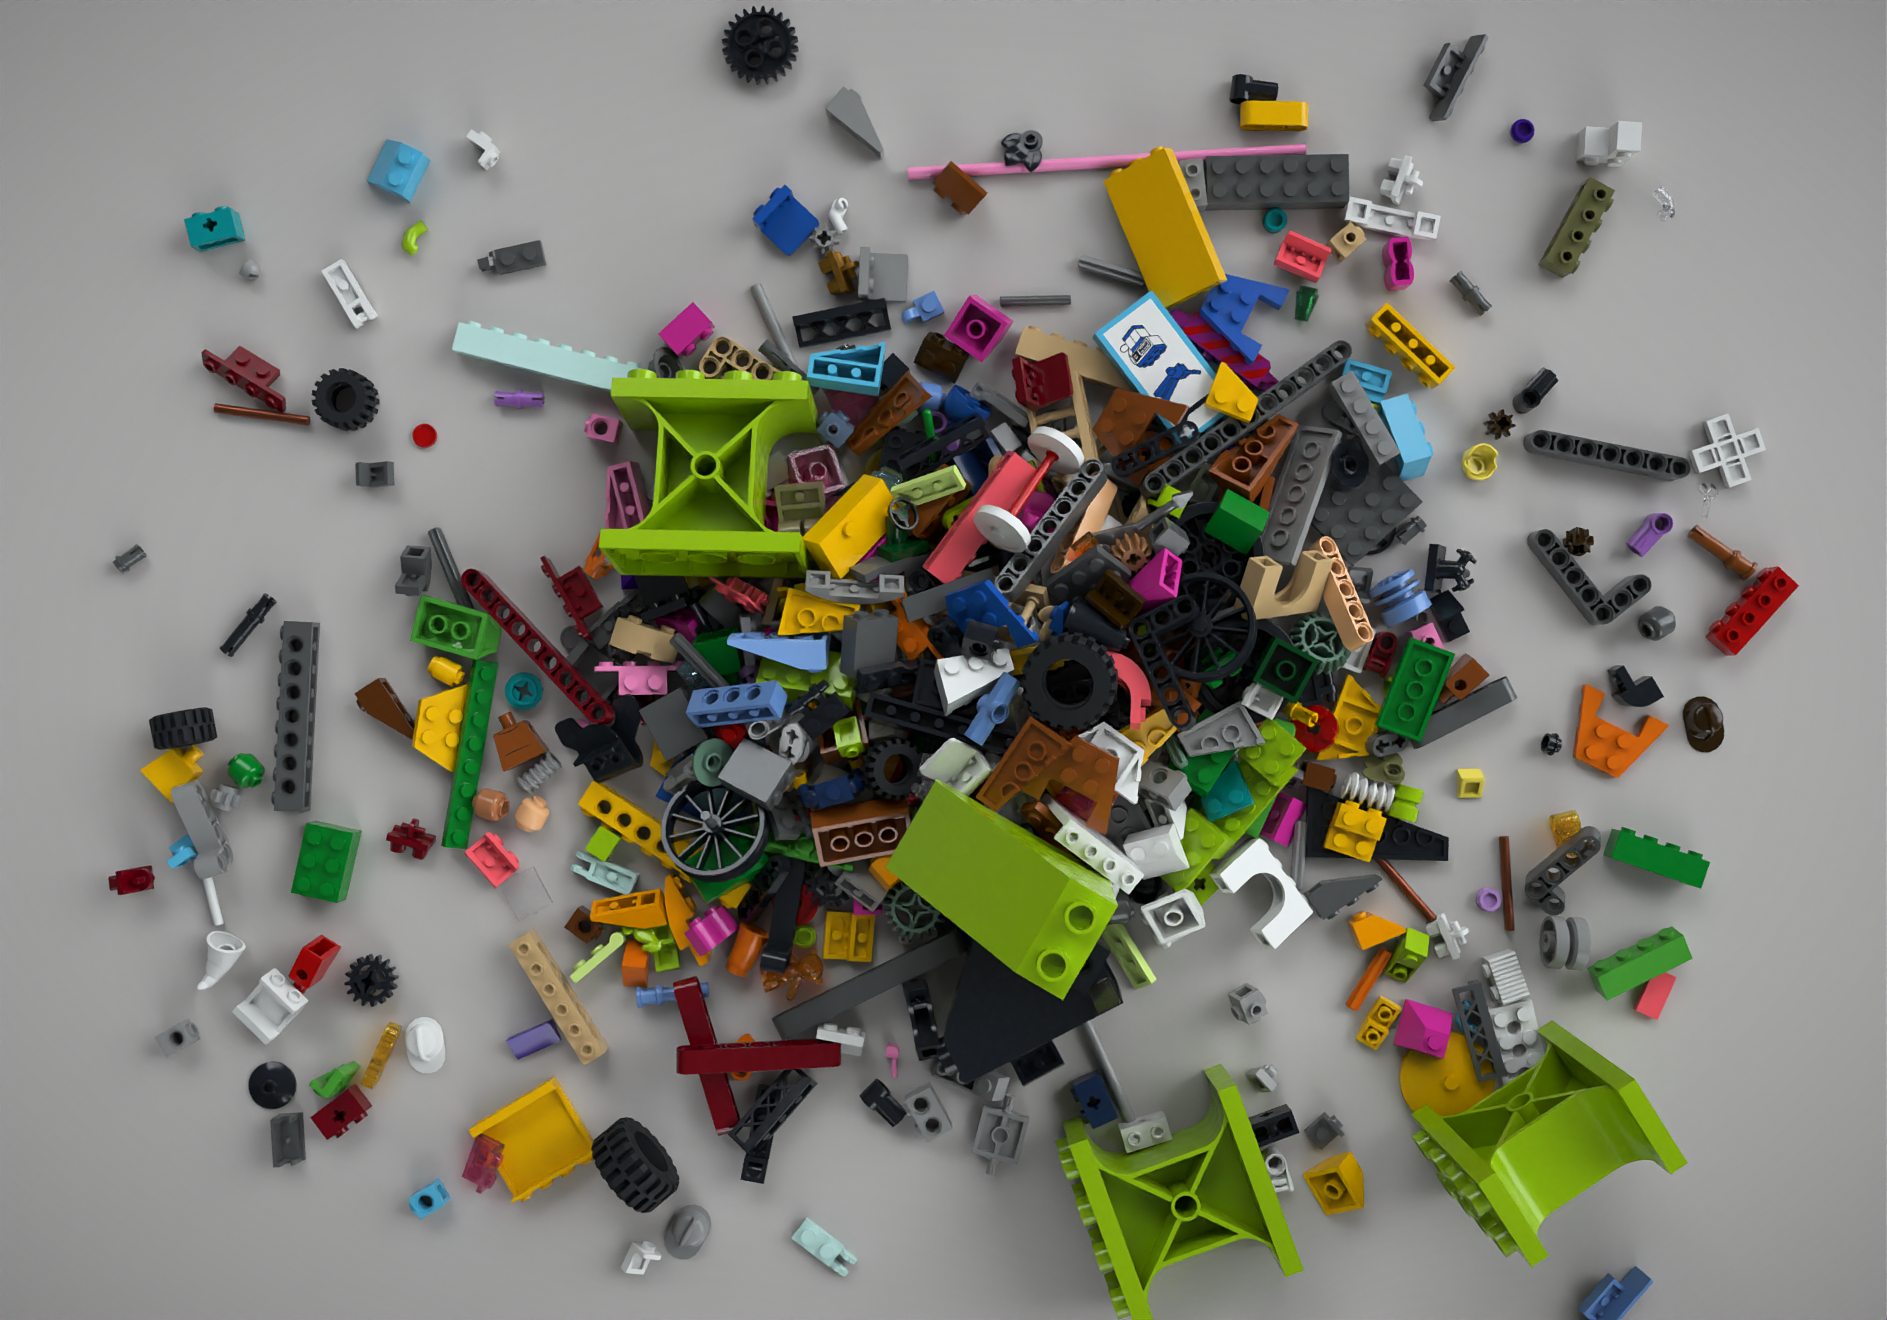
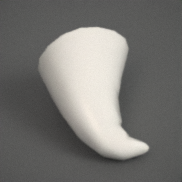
M214 931L208 934L206 939V974L197 985L198 990L210 988L230 970L246 948L245 943L241 939L221 931Z

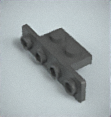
M1486 34L1471 36L1463 52L1451 43L1444 44L1423 85L1439 98L1429 117L1431 121L1447 120L1451 115L1458 97L1463 92L1468 77L1474 70V65L1485 49V44L1489 38Z

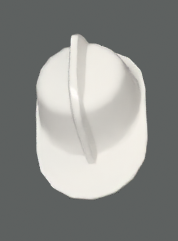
M430 1017L415 1019L409 1024L405 1034L408 1059L415 1070L430 1074L439 1070L446 1059L443 1032L439 1023Z

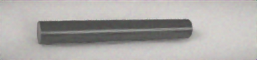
M1071 295L1000 296V306L1071 305Z

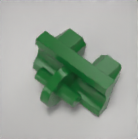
M1207 646L1203 649L1206 656L1199 661L1203 666L1210 661L1211 664L1199 672L1217 669ZM1220 647L1213 650L1216 659L1223 653ZM1229 651L1217 659L1219 666H1224L1236 655ZM1239 668L1236 672L1231 674L1230 677L1235 676L1236 674L1241 672L1242 668ZM1218 680L1214 682H1207L1205 684L1210 689H1215L1216 687L1221 685L1223 681Z

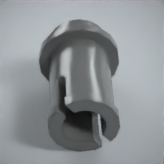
M1419 516L1410 518L1411 521L1399 532L1395 533L1396 537L1404 545L1419 532L1423 533L1425 531L1424 528L1427 525Z
M136 544L123 555H117L113 564L120 572H128L131 566L147 557V555Z

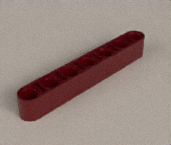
M693 976L673 982L674 994L690 1045L718 1044L698 977ZM727 1073L699 1074L717 1135L728 1134L741 1120Z
M822 1039L683 1045L676 1048V1072L682 1075L826 1068L841 1065V1043Z

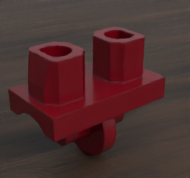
M413 818L410 824L402 822L401 826L395 825L393 830L387 834L386 841H390V850L392 852L403 853L406 850V846L413 848L412 856L414 858L423 860L427 856L429 849L436 842V836L425 833L426 829L419 827V820Z
M152 865L115 871L116 875L109 876L108 878L110 891L117 890L118 895H125L154 889L155 876L151 872Z

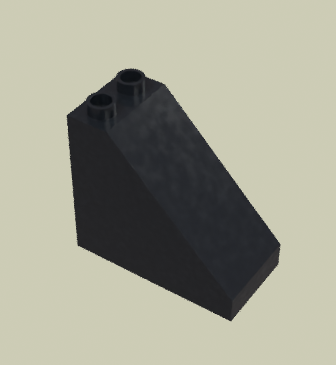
M1022 823L1021 825H1019L1025 830L1041 838L1030 823ZM972 938L947 1016L944 1036L939 1038L941 1048L936 1050L938 1058L948 1076L959 1072L965 1084H968L1123 1004L1119 983L1108 962L1105 961L1086 995L1070 987L1065 998L1062 1000L1015 973ZM1088 958L1082 968L1089 965L1090 960Z

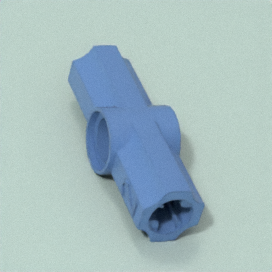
M1003 672L991 693L984 694L978 700L976 707L978 713L964 735L982 746L994 726L1004 722L1008 717V704L1020 687V681Z

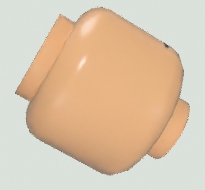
M538 796L524 798L514 814V818L517 821L516 825L529 833L541 830L550 814V810L546 806L547 802Z

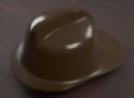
M1698 696L1690 699L1683 709L1687 739L1695 750L1711 752L1717 749L1724 739L1723 714L1718 705L1710 698Z

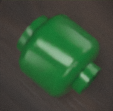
M240 753L229 761L227 773L240 788H254L263 781L262 777L265 773V768L254 755Z

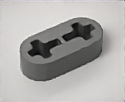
M1386 730L1370 735L1365 742V748L1369 754L1383 757L1404 750L1407 747L1409 738Z

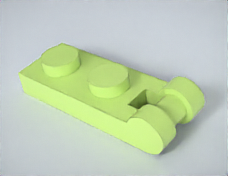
M621 930L615 931L610 936V943L605 947L601 943L590 952L593 955L591 959L587 962L582 959L573 967L575 972L570 975V978L576 984L627 940L628 936L623 934Z

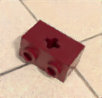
M354 1084L310 1118L326 1140L334 1135L338 1139L349 1130L348 1124L352 1121L357 1124L367 1117L366 1111L372 1105L359 1087ZM344 1110L346 1115L342 1117L340 1113Z

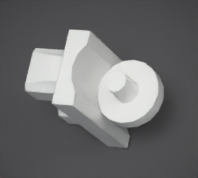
M1405 155L1403 160L1394 158L1390 160L1388 173L1397 175L1395 182L1384 179L1380 187V193L1391 198L1393 204H1400L1404 191L1406 194L1412 195L1414 189H1421L1423 182L1418 179L1420 172L1417 170L1412 172L1414 164L1411 163V156Z
M1444 913L1438 914L1436 920L1426 924V930L1430 938L1442 935L1445 940L1435 944V951L1439 959L1452 956V959L1455 960L1460 958L1459 953L1461 952L1456 938L1460 945L1467 943L1464 935L1469 933V929L1467 926L1460 927L1458 921L1455 920L1451 922L1453 930H1451Z

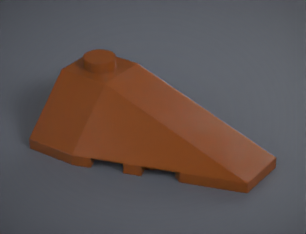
M1277 414L1257 428V431L1247 439H1241L1234 448L1221 453L1209 469L1208 474L1224 493L1229 489L1253 502L1290 443L1299 424Z

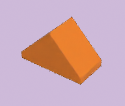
M631 938L627 939L621 965L623 986L647 988L650 953L649 951L642 950V945H645L644 943Z

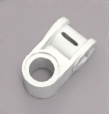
M1275 1147L1265 1148L1262 1151V1157L1275 1192L1294 1191L1286 1160L1280 1150ZM1272 1157H1279L1277 1163L1273 1165L1268 1164Z

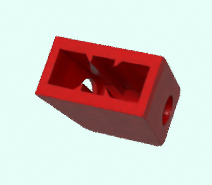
M320 935L302 947L288 975L291 980L295 981L293 986L301 994H304L307 989L319 982L324 977L341 946Z

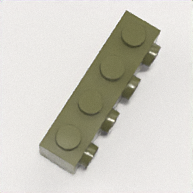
M1592 177L1584 181L1538 265L1561 278L1566 277L1570 273L1573 274L1580 265L1578 259L1581 253L1584 254L1592 242L1589 240L1590 236L1599 229L1603 222L1600 219L1603 212H1607L1613 204L1614 199L1611 197L1615 190Z

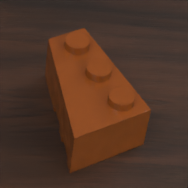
M943 464L941 467L936 469V471L950 466ZM964 477L963 479L966 483L964 490L916 506L919 520L917 525L910 530L916 537L937 545L942 539L939 535L944 528L942 523L944 513L965 501L973 487ZM910 508L908 510V523L911 527L914 523V514Z

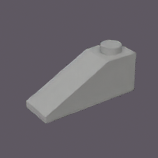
M843 86L825 108L827 116L882 159L884 157V149L861 101V96L853 89L847 90Z

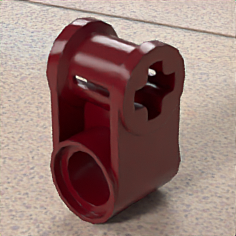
M1383 631L1375 634L1362 669L1363 671L1370 670L1379 674L1381 678H1385L1398 647L1396 635ZM1387 636L1390 644L1387 648L1383 649L1380 645V640L1382 637Z

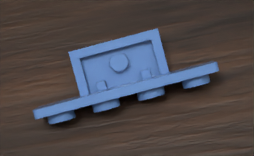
M1637 1266L1628 1273L1621 1283L1608 1273L1599 1281L1596 1288L1583 1300L1577 1309L1589 1320H1621L1650 1287L1653 1280Z

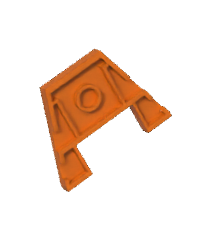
M1583 684L1581 693H1583L1582 702L1579 705L1578 712L1580 714L1579 725L1576 727L1573 758L1614 778H1619L1669 725L1650 715H1646L1635 736L1596 717L1595 714L1605 693L1587 684Z

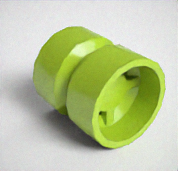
M1393 784L1395 788L1394 801H1392L1389 810L1385 814L1416 823L1419 809L1415 806L1421 803L1424 790L1402 784Z

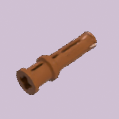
M1695 525L1691 529L1692 533H1688V538H1691L1723 561L1724 567L1735 571L1743 581L1747 580L1757 569L1758 564L1756 562L1751 563L1741 555L1739 550H1731L1700 528L1699 525Z

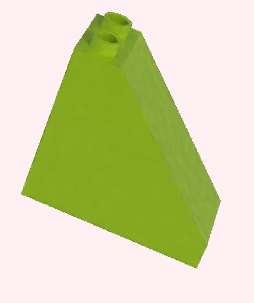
M939 779L935 780L885 867L1015 973L1062 1000L1065 998L1118 907L1110 880L1101 873Z

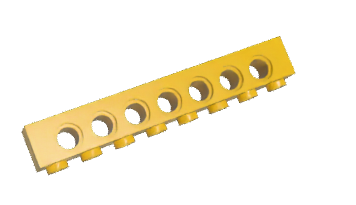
M593 780L577 804L582 807L581 812L591 818L596 816L602 820L600 823L602 826L611 831L613 829L621 833L620 837L630 844L633 842L641 846L640 850L650 857L655 855L661 859L660 864L670 870L675 868L681 872L679 875L681 878L691 883L692 881L689 876L682 872L668 854L659 847V843L662 840L661 821L604 783H597ZM603 800L608 801L611 805L609 813L603 812L600 808ZM623 813L628 814L631 818L629 826H624L620 822V816ZM642 826L650 829L651 835L649 839L641 837L640 828ZM689 839L674 842L677 854L679 855L693 842ZM700 847L690 857L701 851L702 848ZM750 881L719 897V902L729 909L731 907L736 909L754 882Z

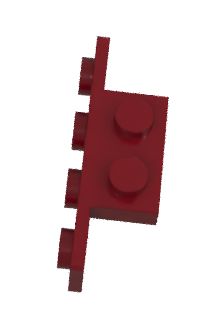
M241 346L225 361L206 349L201 352L203 365L209 372L217 373L229 384L240 387L249 396L260 399L271 409H276L282 413L286 410L285 397L269 388L280 376V369Z
M542 556L540 558L543 563L541 569L546 577H551L554 582L552 589L558 598L562 597L565 605H563V608L570 618H574L576 632L581 638L585 637L589 641L593 640L594 637L584 619L604 606L582 567L578 566L560 577L551 560L546 556Z

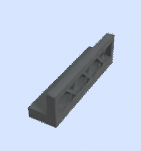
M1476 979L1468 981V985L1453 988V996L1477 1081L1483 1082L1507 1076L1481 983ZM1470 991L1473 1001L1470 1007L1461 1003L1459 993ZM1463 1007L1467 1009L1466 1014H1464ZM1471 1012L1477 1015L1479 1022L1476 1030L1469 1027L1466 1021ZM1469 1030L1474 1032L1472 1037L1470 1035ZM1478 1035L1483 1038L1486 1047L1483 1053L1474 1049L1473 1046ZM1485 1058L1491 1062L1493 1072L1482 1075L1480 1065Z

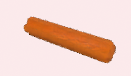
M1383 947L1379 948L1345 1003L1347 1007L1353 1011H1358L1392 956L1390 951Z

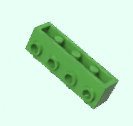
M1671 926L1661 929L1657 934L1649 938L1639 940L1637 944L1629 948L1617 951L1616 954L1606 959L1597 961L1587 969L1597 992L1608 1001L1693 958L1684 935Z

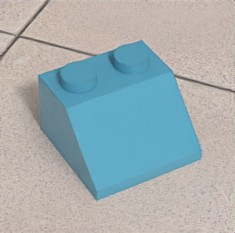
M387 139L367 182L411 202L430 160L423 152L402 142Z

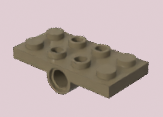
M823 481L775 485L774 487L779 518L778 532H800L803 537L827 512ZM808 551L811 558V570L821 571Z

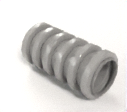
M546 752L545 757L540 758V762H535L534 767H529V771L523 773V777L519 776L517 778L519 785L527 793L532 794L534 788L538 789L540 783H545V778L549 779L551 773L555 774L556 769L562 767L561 762L554 754Z

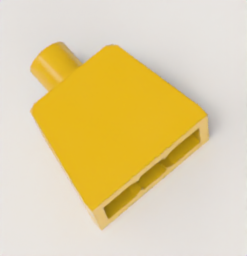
M195 745L191 746L186 752L182 748H173L140 771L171 803H174L171 789L200 778L203 770L196 762L204 753Z

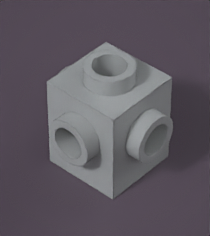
M1245 983L1228 993L1232 1004L1231 1012L1237 1020L1250 1025L1258 1022L1261 1017L1268 1014L1265 1006L1266 999L1256 987Z

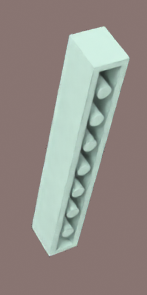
M467 321V324L458 323L452 350L460 355L610 393L612 377L627 378L628 371L641 369V365L627 361V365L618 363V359L611 356H604V359L595 357V353L591 351L581 350V353L572 351V347L563 344L554 347L549 345L550 342L544 339L536 338L535 341L527 340L526 335L513 332L512 336L504 334L503 329L490 326L489 330L481 328V324L473 321Z

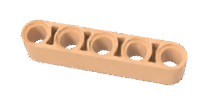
M1095 472V473H1093L1091 476H1095V475H1097L1099 472ZM1108 478L1106 484L1060 543L1050 567L1052 574H1056L1094 546L1095 543L1084 542L1083 535L1100 531L1117 492V485Z
M1324 536L1310 545L1306 551L1318 550L1333 560L1322 596L1343 645L1348 650L1355 651L1372 641L1374 633L1336 543L1330 537Z

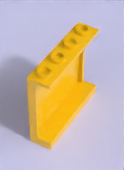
M556 1076L475 1123L469 1129L473 1138L479 1137L514 1197L510 1200L511 1203L517 1200L521 1202L527 1200L534 1195L532 1191L539 1187L541 1190L549 1187L554 1183L553 1179L560 1175L563 1178L573 1172V1167L581 1163L583 1166L593 1160L591 1148L594 1140Z

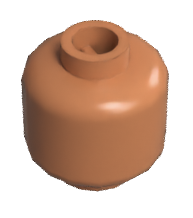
M485 788L474 796L472 807L477 817L497 822L508 814L510 801L505 793Z

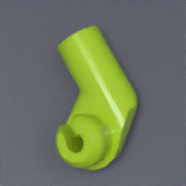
M421 220L404 233L401 246L409 255H413L418 251V246L415 244L416 239L428 231Z

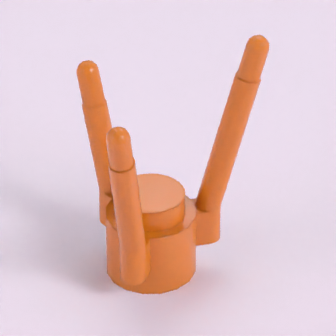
M600 533L589 556L585 560L586 565L583 567V570L596 580L601 575L606 577L610 570L614 568L612 564L606 567L607 562L604 560L606 556L603 552L600 556H595L599 547Z

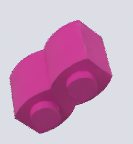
M1408 237L1391 238L1383 246L1382 261L1386 267L1384 284L1388 291L1405 290L1413 282L1414 268L1410 261L1412 245Z
M713 905L703 913L705 917L702 920L700 917H697L687 924L690 929L684 932L699 956L709 952L739 929L738 924L723 905L719 908Z

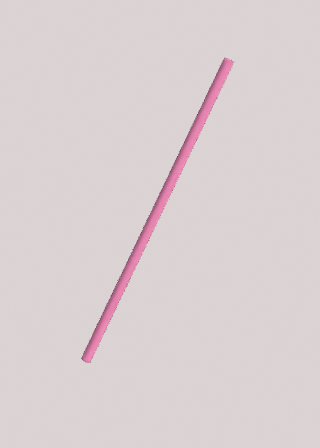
M1306 144L1177 151L1174 154L1177 161L1202 158L1203 162L1206 156L1306 155ZM1150 153L1044 159L1033 172L1129 167V163L1139 157L1144 159ZM1005 162L957 165L968 176L1030 173L1026 169L1024 162L1011 166H1006ZM945 166L908 168V180L936 178Z

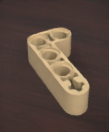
M725 336L717 337L712 342L699 363V370L705 375L706 379H719L727 366L734 370L751 373L753 380H760L757 378V374L761 369L769 371V376L764 380H772L773 374L780 372ZM721 344H728L729 351L725 354H719L718 347ZM742 356L749 358V363L745 367L737 365L738 359ZM708 364H716L717 369L714 373H705V368Z

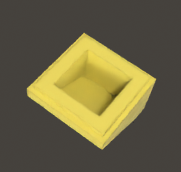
M1458 769V798L1482 797L1485 777L1481 769Z

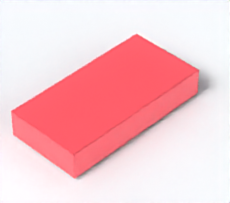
M1665 972L1646 981L1633 1009L1658 1020L1677 977Z

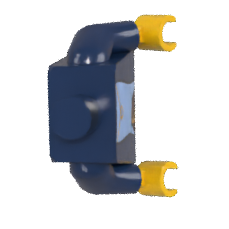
M862 757L854 761L852 759L848 760L853 771L852 774L812 786L808 785L806 772L801 771L802 776L795 777L793 785L795 789H798L803 804L807 807L815 806V810L858 798L859 793L864 791L866 785L865 781H862L861 775H864V771H860V765H864V761L861 760Z

